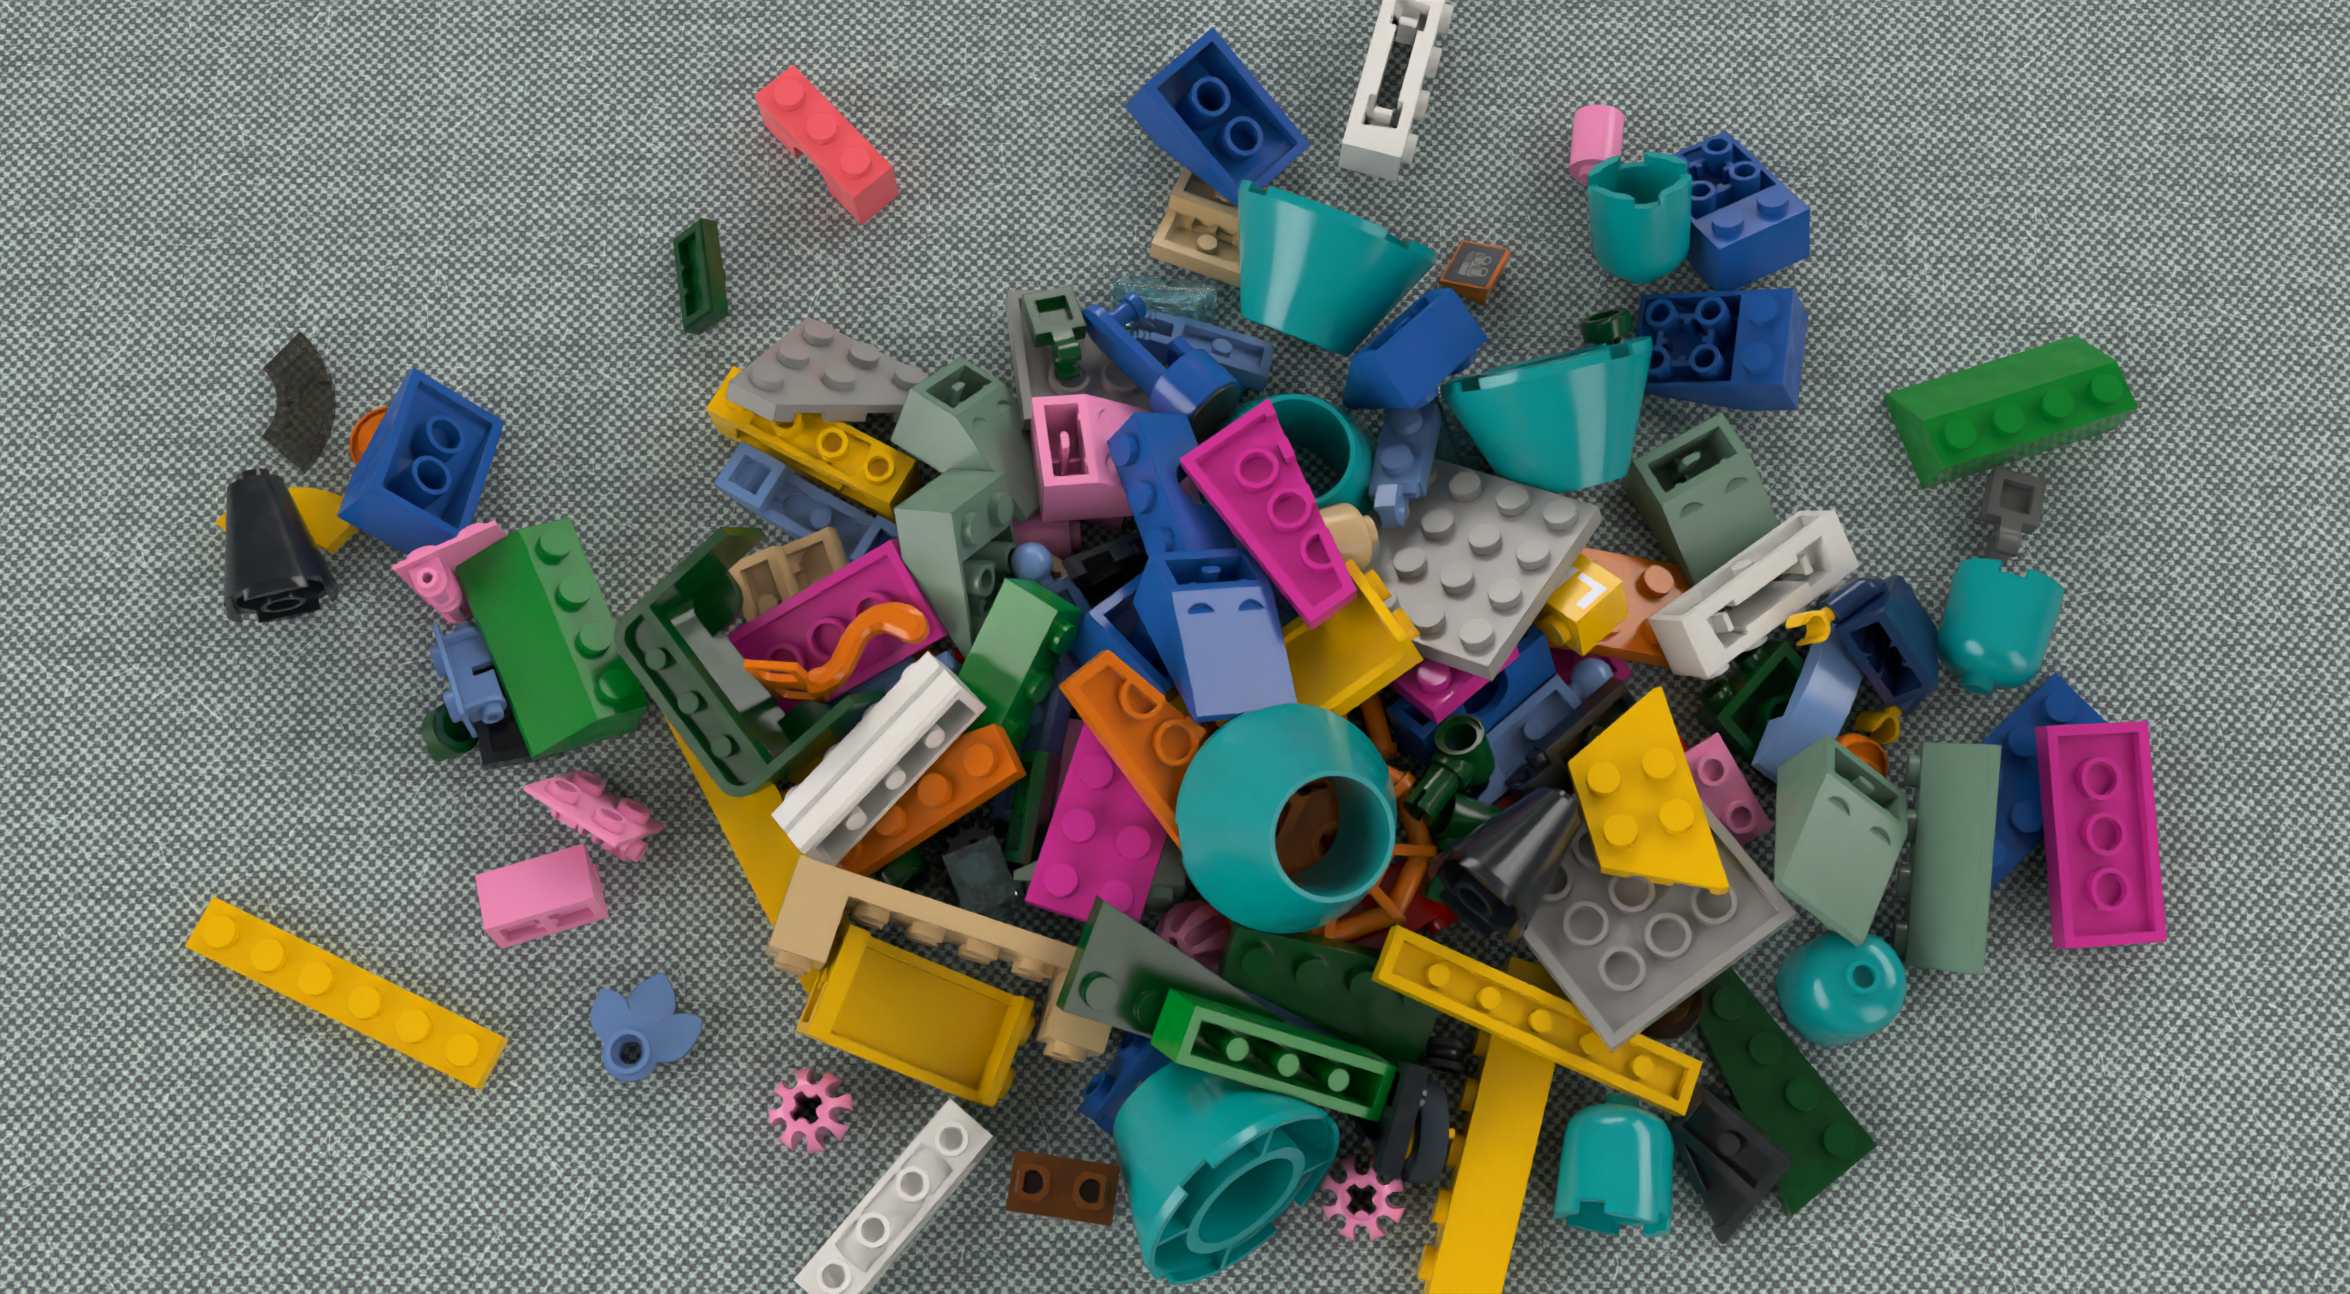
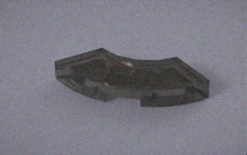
M299 332L263 367L274 382L278 401L274 419L262 437L306 474L321 455L328 442L335 419L336 395L333 378L324 358L315 346Z

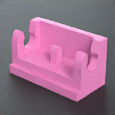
M584 843L475 875L484 930L501 949L609 917L597 865H591L589 852Z

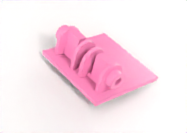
M495 520L489 523L472 524L463 528L457 537L442 544L415 549L408 554L406 560L392 565V568L428 605L430 604L436 611L440 612L445 620L454 624L462 623L471 616L472 611L455 572L456 566L508 535Z
M1719 733L1713 734L1684 752L1699 797L1741 847L1773 828Z
M572 771L525 785L523 791L550 808L552 817L573 830L578 829V833L582 836L592 833L591 841L598 845L603 842L602 848L624 862L628 859L638 862L648 848V844L642 841L643 837L662 831L665 825L650 817L651 811L645 805L630 798L618 797L605 788L606 783L603 779L588 771Z

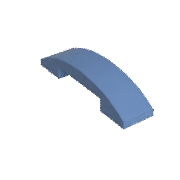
M744 441L740 442L714 482V486L731 499L796 539L803 538L826 527L837 528L849 563L891 539H899L897 525L878 514L875 518L794 475L789 471L786 464Z
M1833 592L1820 596L1814 611L1821 610L1820 603L1833 594ZM1832 622L1830 623L1829 637L1821 643L1812 644L1784 715L1769 720L1751 766L1776 784L1777 768L1779 765L1826 734L1836 739L1859 689L1863 671L1836 634V624Z

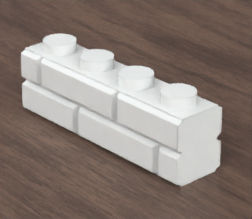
M927 651L918 662L912 663L903 671L900 681L879 702L874 703L864 712L862 720L840 743L833 745L827 750L823 761L802 783L795 785L787 792L784 802L771 816L804 855L835 867L987 707L969 690L957 675Z

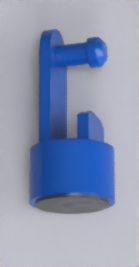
M1127 293L1120 299V304L1109 312L1097 304H1091L1082 311L1087 325L1086 332L1091 340L1150 397V408L1155 413L1186 414L1196 441L1212 433L1235 408L1241 395L1242 386L1206 350L1194 349L1179 335L1168 343L1167 364L1169 368L1166 369L1124 328L1132 320L1138 322L1146 315V304L1138 294Z

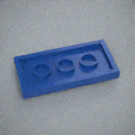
M2056 672L2036 688L1979 743L2002 745L1990 891L2044 840L2035 727L2107 723Z

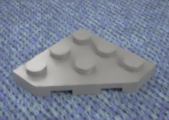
M1007 290L1005 308L1021 431H1030L1032 397L1088 394L1153 411L1149 406L1150 397L1091 340L1087 332L1085 339L1077 340L1082 354V359L1076 361L1080 370V377L1059 380L1053 363L1051 346L1035 348L1021 309L1022 294L1044 290Z
M807 317L729 381L726 399L772 422H793L795 413H822L821 416L824 422H865L867 413H892L894 421L898 422L910 389L929 376L918 367L905 365L881 353L871 344L859 342L834 330L826 322Z

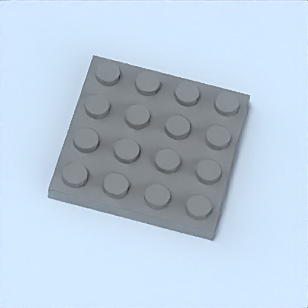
M1434 458L1426 496L1418 497V499H1409L1403 528L1382 529L1378 511L1374 510V506L1372 507L1368 516L1371 517L1376 526L1378 545L1372 548L1371 562L1362 573L1365 574L1373 568L1392 595L1384 601L1391 613L1399 607L1404 610L1420 633L1418 637L1412 640V643L1422 657L1492 681L1602 522L1599 506Z
M1574 793L1571 797L1578 806L1577 813L1581 820L1580 828L1525 933L1521 936L1525 944L1611 1053L1795 920L1797 916L1796 910L1779 890L1774 887L1773 883L1701 798L1700 801L1730 886L1728 893L1715 895L1710 894L1709 889L1674 883L1672 887L1651 883L1641 876L1624 878L1600 873L1576 794Z

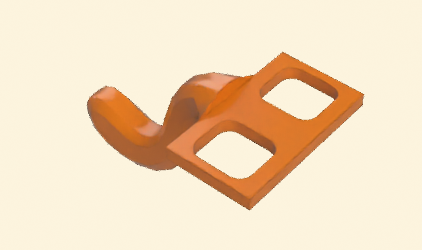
M886 602L870 607L849 624L841 636L831 659L822 667L814 668L807 672L797 662L744 659L743 668L776 699L793 701L818 700L829 703V694L841 688L851 676L870 639L877 635L889 634L906 643L917 645L926 640L930 627L925 615L914 606L901 602ZM765 670L783 671L790 674L770 673ZM786 689H799V690H805V691H808V692L789 691V690H786Z

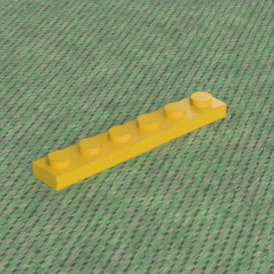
M213 897L185 944V947L475 1089H483L509 1040L216 897Z
M1399 925L1390 928L1372 975V981L1674 1116H1685L1703 1062L1641 1034H1637L1611 1053L1572 1003Z

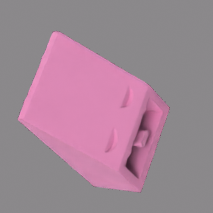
M1088 394L1032 397L1030 441L1042 523L1134 516L1129 507L1115 463L1111 458L1107 441L1134 412H1155ZM1187 476L1179 485L1191 500L1199 503L1198 488Z

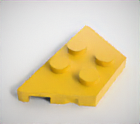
M1662 686L1653 688L1568 761V772L1600 873L1624 878L1641 876L1651 883L1672 887L1674 883L1709 889L1710 894H1726L1730 886Z

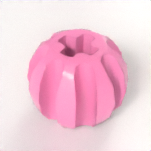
M1192 900L1177 903L1159 919L1154 933L1216 975H1219L1218 965L1232 924L1225 915L1221 914L1207 902Z
M813 1067L796 1070L798 1083L794 1088L791 1089L782 1079L772 1093L783 1097V1104L779 1109H768L770 1127L783 1123L787 1124V1128L779 1137V1141L792 1151L797 1148L804 1136L807 1139L808 1154L826 1151L824 1136L827 1132L831 1131L835 1138L840 1141L849 1129V1126L838 1123V1116L844 1111H854L851 1094L834 1098V1093L843 1080L829 1070L825 1072L818 1084H815V1071ZM807 1098L817 1103L822 1102L816 1109L819 1119L814 1123L805 1118H799L806 1111L802 1102Z
M1356 1154L1339 1160L1346 1170L1347 1179H1338L1328 1172L1321 1186L1322 1189L1335 1192L1338 1197L1337 1202L1321 1204L1326 1220L1328 1221L1333 1215L1338 1213L1344 1215L1347 1223L1339 1234L1351 1240H1355L1356 1226L1358 1224L1367 1226L1370 1241L1386 1236L1385 1230L1380 1225L1379 1216H1388L1399 1224L1406 1208L1394 1205L1388 1199V1194L1392 1192L1406 1191L1401 1177L1399 1180L1394 1178L1388 1182L1381 1180L1379 1174L1375 1173L1372 1167L1377 1158L1374 1155H1371L1370 1169L1367 1172L1359 1169ZM1355 1183L1357 1187L1362 1189L1368 1184L1372 1185L1377 1191L1372 1198L1373 1204L1377 1208L1373 1211L1366 1206L1361 1207L1358 1211L1354 1209L1350 1202L1355 1194L1350 1186Z

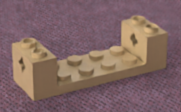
M800 855L765 952L766 955L776 958L773 965L774 968L801 977H806L810 969L819 972L826 964L843 911L847 909L852 911L850 920L858 924L882 930L884 925L890 923L905 928L904 938L929 947H936L937 943L944 941L960 946L957 955L967 960L989 965L991 960L997 961L999 959L1013 964L1011 973L1036 982H1043L1044 978L1051 979L1032 1041L1045 1045L1044 1056L1075 1065L1076 1061L1085 1063L1087 1057L1104 1054L1112 1026L1064 1012L1056 1006L1077 947Z

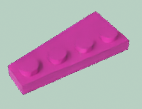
M1267 398L1180 458L1183 471L1311 631L1357 599L1355 585L1330 530L1324 523L1309 484L1304 479L1296 461L1295 453L1287 436L1285 437L1270 398Z

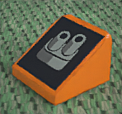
M1462 240L1440 278L1439 284L1446 288L1452 287L1456 293L1484 306L1507 266L1511 251L1503 247Z

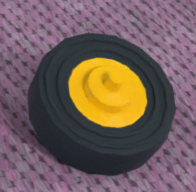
M1426 1080L1427 1098L1423 1108L1417 1113L1400 1175L1401 1180L1408 1183L1427 1184L1436 1182L1442 1172L1446 1159L1448 1139L1453 1140L1455 1137V1129L1449 1128L1447 1097L1443 1086L1438 1081Z

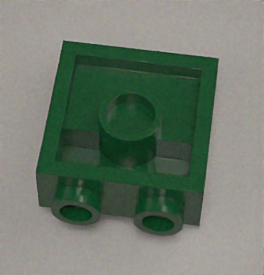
M1766 641L1755 649L1739 654L1735 658V663L1739 668L1728 680L1719 679L1705 689L1700 697L1701 702L1705 706L1695 716L1711 735L1719 733L1730 754L1740 755L1775 794L1777 792V784L1751 766L1769 720L1784 715L1805 663L1787 641ZM1850 713L1848 714L1840 732L1852 720L1853 717Z

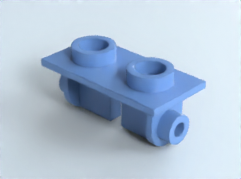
M466 621L459 623L455 626L454 632L447 635L443 634L437 622L432 623L437 644L430 646L429 652L439 677L447 675L451 690L443 692L447 710L453 723L463 720L471 736L476 738L478 733L474 722L482 720L486 724L496 723L503 719V711L507 707L494 669L474 675V671L492 666V660L479 628L476 627L474 622Z

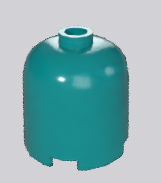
M1645 152L1644 161L1621 164V156L1618 155L1596 164L1588 172L1587 196L1592 251L1595 260L1602 269L1616 278L1628 280L1633 284H1648L1657 278L1675 271L1688 256L1690 246L1692 175L1687 173V162L1671 154Z
M1972 558L1960 562L1958 571L1952 578L1937 633L1940 663L1948 672L1961 679L1960 686L1963 689L1980 695H1992L1994 689L2005 690L2021 687L2035 677L2041 667L2063 606L2062 597L2065 589L2054 579L2033 569L2027 570L2025 578L2002 572L2003 561L1995 559Z
M1836 931L1820 935L1794 947L1780 963L1774 983L1775 991L1778 992L1779 1004L1785 1014L1783 1019L1787 1026L1803 1040L1822 1047L1848 1046L1887 1027L1902 1009L1907 992L1905 968L1896 951L1879 936L1867 933L1864 943L1858 947Z
M1626 1095L1605 1096L1604 1104H1593L1578 1110L1568 1121L1563 1136L1553 1217L1556 1219L1567 1217V1226L1606 1235L1619 1236L1620 1225L1643 1226L1642 1237L1645 1238L1669 1234L1672 1216L1674 1145L1672 1134L1665 1122L1654 1113L1639 1108V1100L1637 1098Z

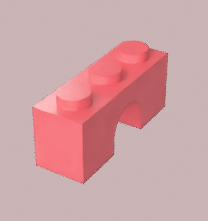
M794 65L754 95L764 125L796 158L804 153L811 160L824 178L829 193L860 225H863L899 195L893 166Z

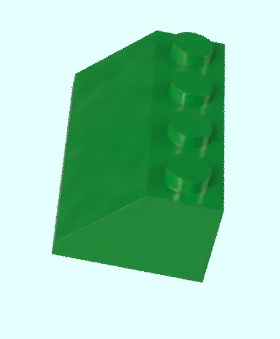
M2076 335L1886 393L1883 397L1923 490L1985 471L1995 466H2001L2113 431L2138 408L2117 361Z
M570 518L518 529L456 566L455 572L532 760L636 730L649 707V703L638 678L616 649L614 642L615 623Z

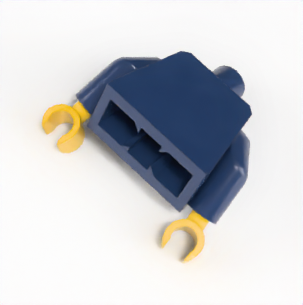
M1894 575L1884 580L1878 576L1857 578L1846 583L1820 603L1821 610L1795 613L1789 616L1785 626L1786 628H1793L1805 624L1806 635L1796 643L1797 646L1825 641L1830 634V623L1836 624V634L1887 706L1883 712H1861L1856 719L1855 729L1857 731L1872 732L1868 738L1878 744L1893 743L1899 736L1900 723L1898 718L1900 716L1908 717L1929 692L1938 689V631L1936 625L1915 596L1913 588L1906 583L1902 576Z

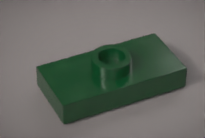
M701 218L673 239L684 332L697 335L702 334L729 315L725 288L726 274L722 265L717 221Z

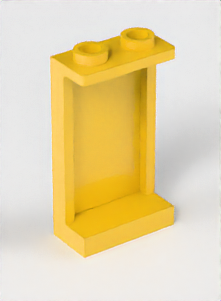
M1353 559L1347 561L1345 566L1357 590V599L1312 631L1300 616L1281 628L1297 702L1329 710L1340 716H1344L1424 660L1412 643V640L1420 635L1414 624L1401 607L1392 613L1390 612L1384 601L1392 595L1373 568L1363 574ZM1219 720L1215 722L1220 728L1230 720Z
M844 924L838 926L826 964L819 971L795 1032L977 1105L994 1108L997 1100H1002L1012 1085L1015 1071L1010 1066L1018 1046L1022 1047L1027 1042L1033 1030L1035 1016L1031 1014L1034 1006V1000L1024 996L1012 995L872 937L871 932L852 924Z

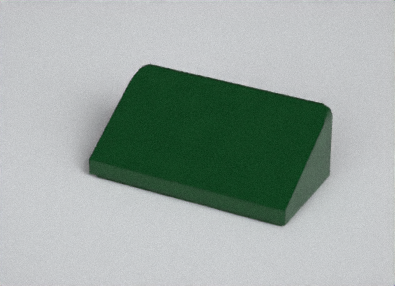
M1023 750V753L1020 755V762L1027 775L1016 781L1004 857L1006 861L1029 865L1039 859L1051 823L1061 758L1047 752Z

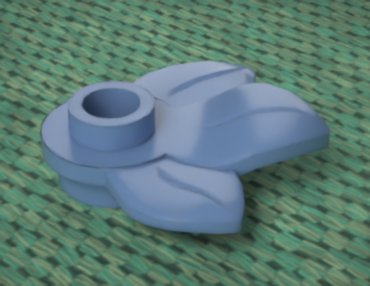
M659 973L643 981L626 999L613 990L601 988L593 1002L590 1021L592 1029L604 1042L602 1050L604 1066L613 1077L621 1081L636 1082L642 1080L653 1072L658 1063L680 1060L689 1053L701 1034L703 1019L701 1017L686 1013L676 1014V994L665 974ZM631 1044H638L641 1048L640 1059L636 1063L627 1064L623 1058L625 1049Z

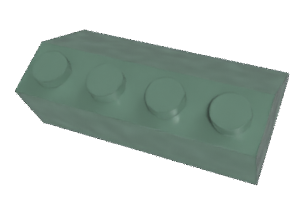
M1923 742L1918 745L1917 755L1908 754L1905 786L1915 788L1913 809H1907L1908 834L1904 841L1910 843L1908 865L1899 864L1896 882V896L1906 898L1904 920H1894L1892 931V948L1896 953H1901V963L1905 966L1984 976L2002 745Z

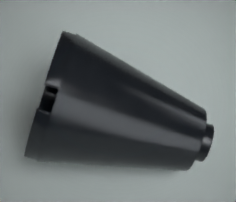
M262 468L250 469L237 474L236 481L228 485L226 496L224 607L227 618L234 622L243 623L241 613H256L258 623L292 619L321 609L319 599L326 595L329 596L331 602H334L339 594L337 582L283 478L278 475H272L269 470Z
M1540 787L1438 852L1429 862L1428 875L1431 881L1438 875L1445 886L1444 890L1439 894L1444 904L1462 922L1477 933L1489 938L1494 931L1506 935L1501 943L1510 944L1517 941L1525 933L1580 828L1581 820L1577 813L1578 806L1574 799L1563 790Z

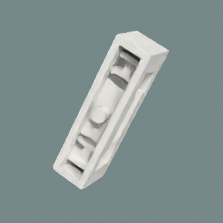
M1446 0L1382 1L1344 134L1338 167L1397 181L1401 163L1411 165L1419 136L1410 133L1413 120L1423 122L1431 93L1430 91L1422 90L1425 76L1431 78L1436 76L1443 48L1435 47L1437 33L1447 36L1454 10L1453 5L1445 4ZM1393 20L1399 22L1395 42L1413 46L1393 124L1397 128H1390L1393 110L1376 106L1393 47L1396 25L1392 24ZM1365 119L1372 120L1371 125H1364Z
M1835 510L1798 511L1648 618V621L1673 675L1699 677L1701 680L1712 679L1727 671L1730 666L1728 662L1739 654L1755 649L1765 643L1768 639L1767 634L1780 624L1786 623L1789 616L1805 612V606L1818 596L1827 595L1841 587V579L1858 568L1859 564ZM1791 573L1783 581H1772L1780 574ZM1726 605L1737 606L1729 613L1726 611L1717 612Z
M949 1098L795 1277L794 1281L808 1294H867L998 1140Z

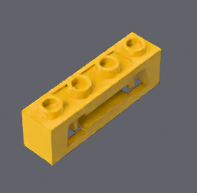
M735 366L731 368L706 408L719 433L739 443L741 441L746 442L786 464L790 470L896 524L894 508L916 493L922 483L915 459L844 422H824L821 416L822 413H795L793 422H772L726 399L729 381L742 371Z

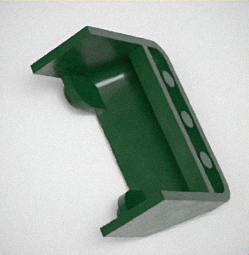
M720 527L624 614L618 621L614 632V642L620 656L716 785L724 793L733 797H744L759 793L826 753L830 747L840 742L862 720L864 712L871 705L879 702L886 695L883 689L847 695L833 708L822 701L810 700L797 704L785 714L769 691L743 668L744 658L723 631L739 617L744 603L742 590L728 570L766 537L761 528Z

